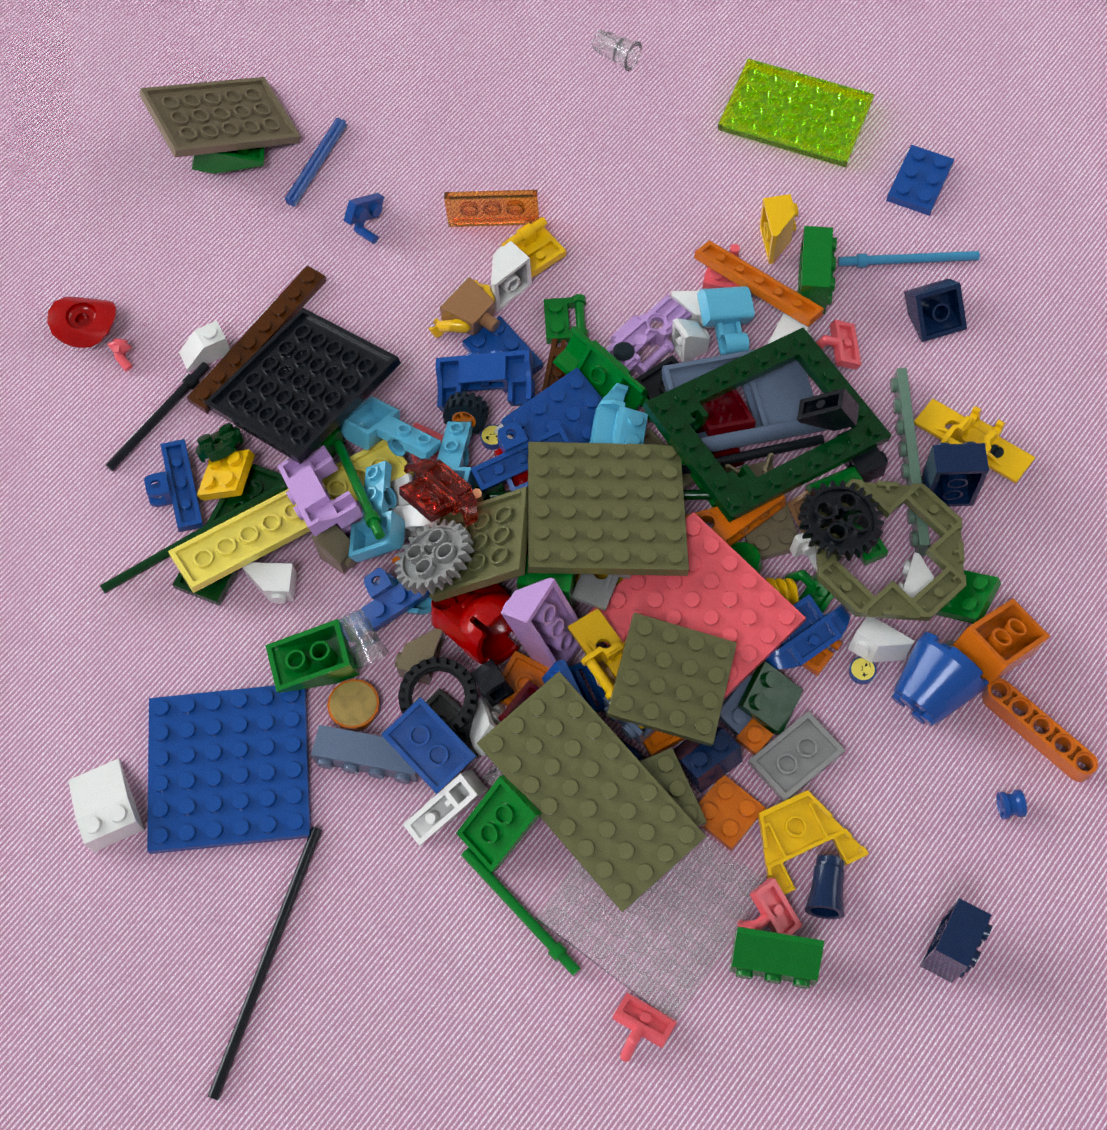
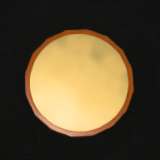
M350 679L341 682L333 689L328 698L327 708L331 719L340 728L358 731L367 728L377 718L381 704L378 693L371 684L364 680Z

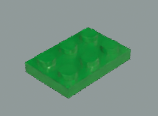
M501 775L456 834L492 873L499 869L542 813L504 775Z

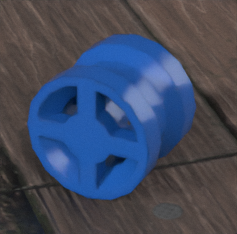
M1014 790L1011 794L1006 792L997 793V808L1002 819H1009L1013 815L1026 817L1027 804L1022 790Z

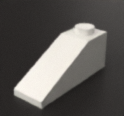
M472 769L460 773L408 819L403 826L420 846L470 807L488 789Z

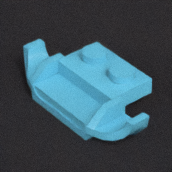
M616 383L595 409L590 443H644L648 414L625 407V402L623 401L628 390L627 385Z

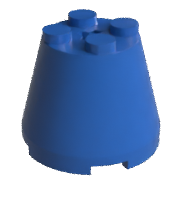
M924 632L917 640L891 697L900 706L904 707L906 705L913 711L911 716L921 724L926 722L933 726L980 694L989 682L980 678L983 672L965 654L954 646L951 648L945 643H938V636Z

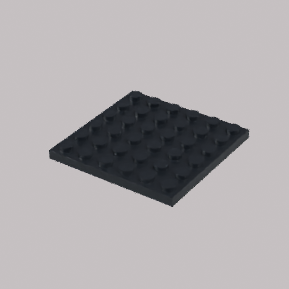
M302 308L204 403L209 410L299 464H302L401 362L394 354Z

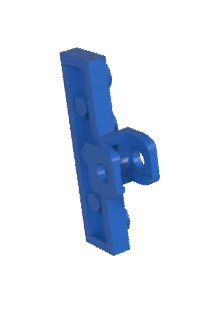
M512 422L498 430L497 441L502 454L472 467L471 472L481 492H484L506 482L509 478H514L528 471V442H570L562 426L528 441L522 427L517 422ZM508 435H512V436H514V438H513V439H509V438H507V436H508Z
M185 439L160 444L166 471L150 474L144 478L150 505L161 507L173 504L178 532L203 527Z
M377 568L364 578L365 587L370 597L374 600L345 618L343 622L352 640L359 643L430 596V592L427 590L425 595H421L420 592L415 595L411 590L407 591L401 583H398L395 576L387 573L382 568Z

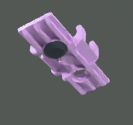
M667 294L645 315H634L611 335V345L606 350L629 369L630 372L634 370L642 375L664 355L675 350L674 344L668 339L672 335L673 320L676 318L688 320L692 313ZM654 321H659L663 324V327L654 329L650 324ZM647 344L651 347L655 345L660 346L641 363L639 352Z

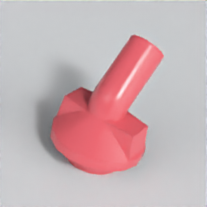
M113 339V342L108 343V347L114 353V357L119 365L127 372L133 366L125 356L132 349V346L127 344V340Z

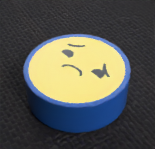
M488 425L481 431V442L485 448L490 450L500 448L497 435L494 432L498 425Z
M862 657L855 658L851 662L849 676L855 683L864 685L874 679L876 674L874 662L870 663Z

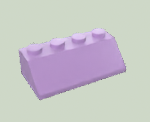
M548 578L516 590L504 604L501 614L531 659L548 668H551L556 661L563 659L569 665L580 646L567 629V626L579 619L555 579Z

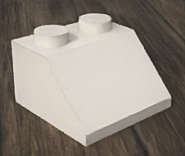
M512 241L505 246L499 247L493 254L491 287L497 312L532 286L530 258Z

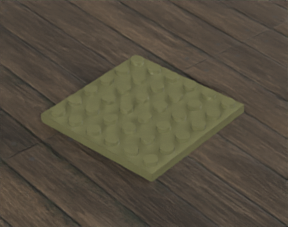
M528 442V573L688 576L689 564L682 464L680 456L671 445Z

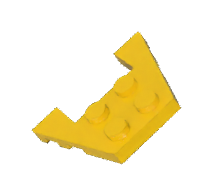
M809 790L758 813L767 879L775 878L784 895L796 889L783 862L829 840L833 841L845 866L869 855L868 851L852 837L853 835L846 828H843L832 817L833 815Z

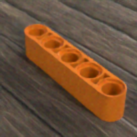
M999 678L992 684H988L982 694V700L986 707L1072 780L1084 782L1092 776L1098 768V760L1091 751L1008 681ZM991 690L1000 692L1002 698L995 697ZM1012 708L1020 709L1023 712V716L1015 714ZM1033 726L1041 727L1045 734H1039ZM1055 744H1061L1066 752H1060ZM1077 762L1085 764L1088 771L1081 770Z

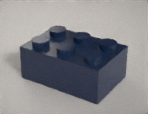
M944 442L933 445L921 476L922 484H925L949 507L973 506L989 472L985 443L965 442L963 444H950Z
M959 898L943 916L920 967L951 983L958 977L963 978L965 972L968 973L971 967L974 968L981 952L977 950V947H980L982 942L987 940L993 926L988 924L992 915Z

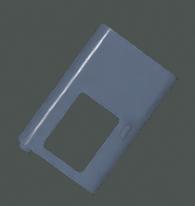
M754 350L662 366V378L665 390L667 392ZM794 360L742 385L749 411L756 421L755 428L714 436H707L706 432L697 434L712 453L827 431V429L799 423L797 420L800 400L814 395L806 371L797 360Z

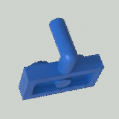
M374 193L351 199L348 202L343 221L349 225L355 224V233L372 244L378 241V236L366 229L364 224L367 220L379 217L383 209L384 196Z

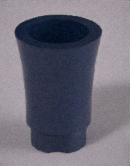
M830 854L817 856L810 894L805 907V912L809 915L823 919H840L844 917L843 883L845 871L843 870L844 861L840 857Z

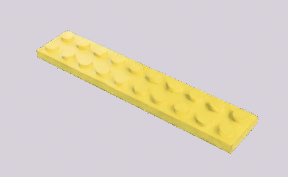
M385 440L379 441L369 450L364 449L350 456L363 487L366 467L383 461H387L392 465L391 482L408 473L414 477V471L404 457L393 454ZM337 463L336 466L339 470L322 479L332 501L347 491L351 493L355 501H358L342 463ZM289 489L168 551L171 559L193 593L310 532L305 521H301L294 510V507L297 505H293L286 494Z

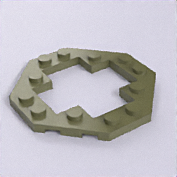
M859 479L850 480L846 487H850L852 483H855V490L857 491L864 487L863 495L872 494L870 502H879L877 509L882 511L886 518L905 504L941 538L929 547L925 554L943 571L913 598L894 581L874 596L837 561L836 554H832L827 559L826 551L823 550L820 554H817L818 546L816 545L817 581L856 617L930 621L966 586V575H964L963 567L965 561L964 543L961 538L962 518L925 484L898 485V482L890 481L868 483ZM842 503L843 506L850 507L848 504ZM819 512L820 515L827 517L826 513ZM831 533L833 537L840 539L837 534Z

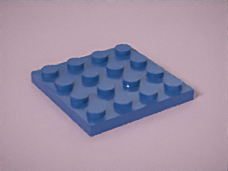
M575 368L501 420V424L506 426L512 422H517L522 427L528 441L562 426L570 443H590L595 409L602 398L581 371Z

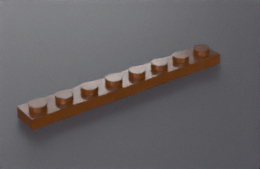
M307 265L187 397L189 403L208 414L210 410L204 402L306 305L326 282L325 275Z

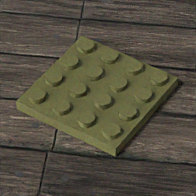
M527 487L441 515L440 525L444 519L448 523L452 520L456 524L461 523L471 535L470 538L474 542L471 547L474 549V552L469 554L472 561L464 563L467 566V570L459 571L460 578L453 577L452 585L445 583L442 591L439 587H436L434 594L430 593L429 597L434 602L525 575L528 542Z
M633 613L606 716L712 746L737 643Z

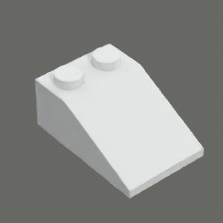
M119 759L68 780L79 831L84 844L93 852L145 830Z

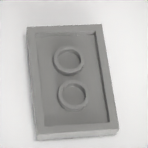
M808 711L748 761V764L782 801L792 798L842 756L845 749Z

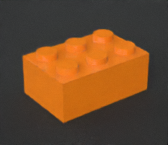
M1012 598L970 625L952 646L965 654L983 672L981 677L987 680L990 685L1034 655L1051 636Z

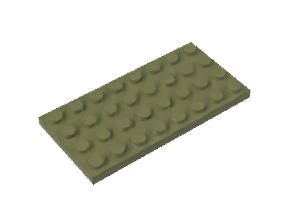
M560 672L556 673L477 742L478 746L503 775L542 813L540 818L622 913L706 838L705 834Z

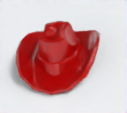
M64 297L54 301L49 308L47 323L52 335L62 343L78 348L92 347L100 343L110 332L115 321L117 309L114 302L108 300Z

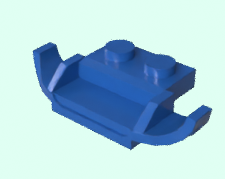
M811 595L805 596L793 604V606L806 617V621L765 661L775 669H790L803 665L843 637L842 635L850 621V614L842 604H839L834 610L823 615Z

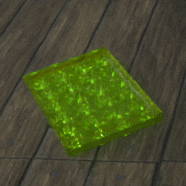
M748 58L718 123V130L846 167L875 94Z

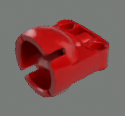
M497 583L442 601H431V624L433 627L441 629L475 662L483 664L493 659L496 664H500L510 658L515 650L519 649V645L510 637V633L513 632L501 614L504 604L512 595Z

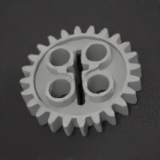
M446 519L442 521L441 525L435 521L431 528L426 524L423 532L417 530V536L415 538L409 537L410 543L401 546L405 551L397 554L401 559L395 562V565L398 567L395 570V573L398 575L397 579L407 591L411 590L415 595L418 592L421 595H425L427 590L434 594L436 587H439L442 591L445 583L453 584V577H461L459 574L460 570H467V566L464 563L472 561V558L469 556V554L474 552V549L471 547L474 544L470 538L471 535L461 523L456 524L454 520L448 523Z

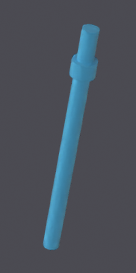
M979 251L870 256H867V253L856 254V256L838 257V266L867 268V265L975 261L979 260L980 253Z

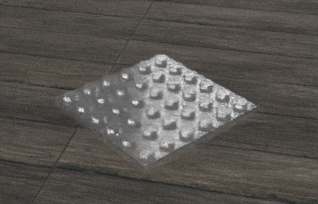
M706 837L623 913L584 867L577 862L536 919L650 1006L675 1022L734 937L737 927H741L754 908L755 903L749 894L766 880Z

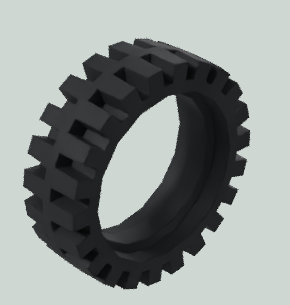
M444 657L424 659L420 663L413 665L404 675L398 692L400 710L403 714L413 704L412 695L414 687L420 678L431 672L442 671L450 673L463 686L465 696L463 707L457 716L445 722L454 733H457L474 716L478 703L475 681L469 671L454 660Z

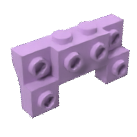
M324 445L312 452L302 464L293 459H287L277 465L289 489L286 494L292 504L297 505L294 507L296 514L301 521H305L314 536L319 535L336 523L343 529L363 516L357 502L349 491L332 501L322 479L339 469Z

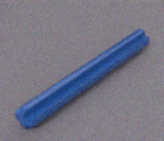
M338 117L330 126L285 196L288 205L296 206L347 127L344 119Z

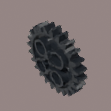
M831 480L828 487L821 483L819 490L812 488L810 495L806 494L804 502H802L799 508L801 512L797 519L802 522L798 528L806 530L802 536L803 539L811 538L809 547L818 546L817 554L824 550L827 552V559L832 554H836L837 561H840L843 555L846 556L848 561H851L853 555L860 559L864 552L868 554L872 546H876L879 541L878 538L883 533L881 528L884 525V521L879 520L883 512L875 511L879 502L871 503L870 500L873 495L864 496V487L857 491L855 490V483H852L850 487H846L844 480H842L840 485L836 486L835 482ZM842 503H846L850 507H845L842 505ZM819 512L826 513L827 517L820 515ZM854 524L860 525L863 529L856 528ZM831 533L837 534L840 539L833 537Z

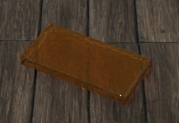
M537 190L444 192L449 227L526 225L527 223L532 224L539 219Z

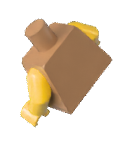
M468 277L440 306L441 320L443 321H439L437 318L434 319L433 323L435 326L428 329L436 338L441 337L445 332L476 335L482 327L493 333L498 328L500 321L494 317L495 298L491 287L487 284L478 283L477 280Z

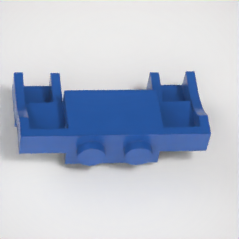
M493 350L486 354L470 352L463 356L436 358L437 407L441 412H444L449 396L451 394L455 395V392L462 394L463 391L471 392L508 388L507 401L511 406H521L535 397L533 354L530 350L508 352Z

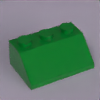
M737 927L733 941L730 972L736 973V977L742 979H753V976L764 977V981L767 983L781 984L782 980L793 982L794 987L809 989L810 985L815 986L818 981L824 940Z

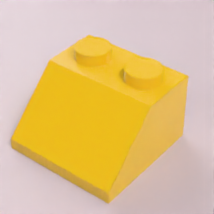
M791 194L763 198L759 228L769 264H773L791 242L793 231H796L795 217H798L797 203H793Z

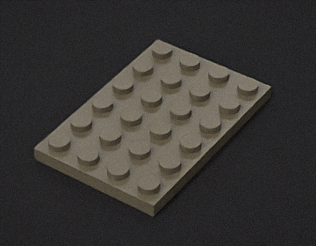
M265 77L140 88L139 96L174 158L295 144L300 141V134Z

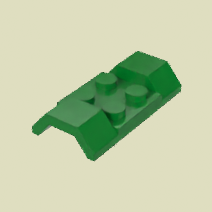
M573 326L570 330L573 335L568 345L554 359L553 363L566 375L575 368H578L602 399L616 383L627 385L628 390L623 401L625 402V407L638 411L648 395L646 388L629 374V369L596 340L591 341L576 326Z

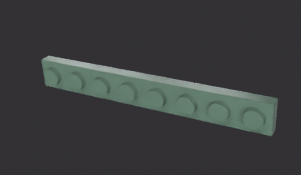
M897 368L894 378L890 380L891 393H895L893 413L898 415L895 429L896 435H900L901 442L898 445L899 457H903L904 462L901 465L902 479H906V485H912L913 483L922 484L907 368ZM907 509V522L912 524L910 546L915 547L916 553L926 556L925 553L930 547L928 525L911 509Z

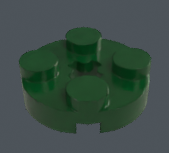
M227 423L221 426L219 431L211 435L204 434L197 439L198 446L195 452L201 462L206 463L205 459L207 458L211 462L218 461L237 450L235 445L238 442L242 445L244 437L239 428L233 427L231 423Z

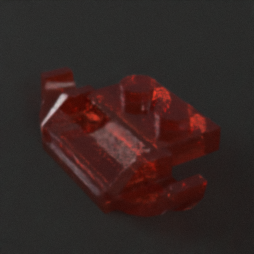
M423 458L414 462L411 461L405 465L404 472L407 474L413 471L416 474V479L399 487V495L427 520L433 522L451 512L454 515L460 512L467 526L478 521L477 503L472 492V486L440 459L433 461Z

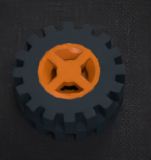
M463 391L462 394L455 392V395L451 394L449 399H447L443 412L444 424H447L448 421L471 422L473 426L471 436H473V433L477 435L480 431H483L486 425L489 406H487L486 401H482L481 396L476 397L473 392L471 394H468L467 391Z

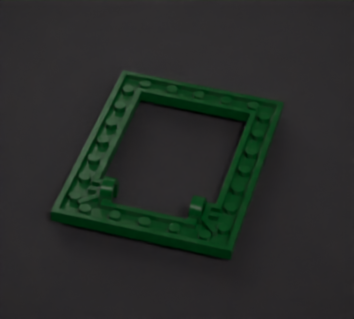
M804 327L646 401L643 406L644 410L729 523L889 441L892 436ZM794 360L798 361L823 393L845 388L859 404L857 425L851 427V430L758 477L747 464L741 466L738 475L734 471L726 473L695 432L708 420L709 414L703 408V404Z

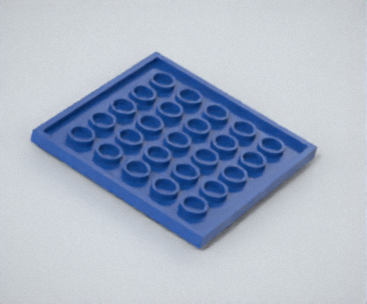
M274 685L149 698L147 852L149 854L308 838L311 831L307 689L277 693Z

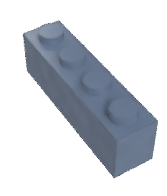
M319 725L311 756L315 763H317V766L324 769H332L333 766L339 767L351 774H358L359 771L369 773V776L377 779H384V776L392 777L395 781L409 784L410 781L418 782L419 775L384 737Z

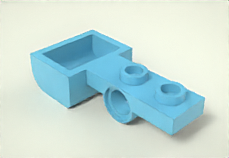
M747 286L700 289L697 297L703 327H715L720 356L749 351V338L745 332L742 333L741 325L748 324L755 316L750 289Z
M372 396L361 403L340 424L342 435L349 442L365 450H369L383 439L387 441L389 449L396 456L401 457L409 452L426 461L440 450L441 447L440 440L401 421L400 410Z
M447 422L435 466L422 467L415 492L418 504H470L472 490L475 486L471 467H467L469 463L468 446L473 431L471 422Z
M387 461L366 467L364 489L372 507L381 518V526L385 536L380 540L375 538L372 530L365 523V514L362 510L363 516L361 521L351 524L348 556L358 563L399 550L404 545L405 521L394 511H388L396 507L397 497L393 489L390 488L392 465Z

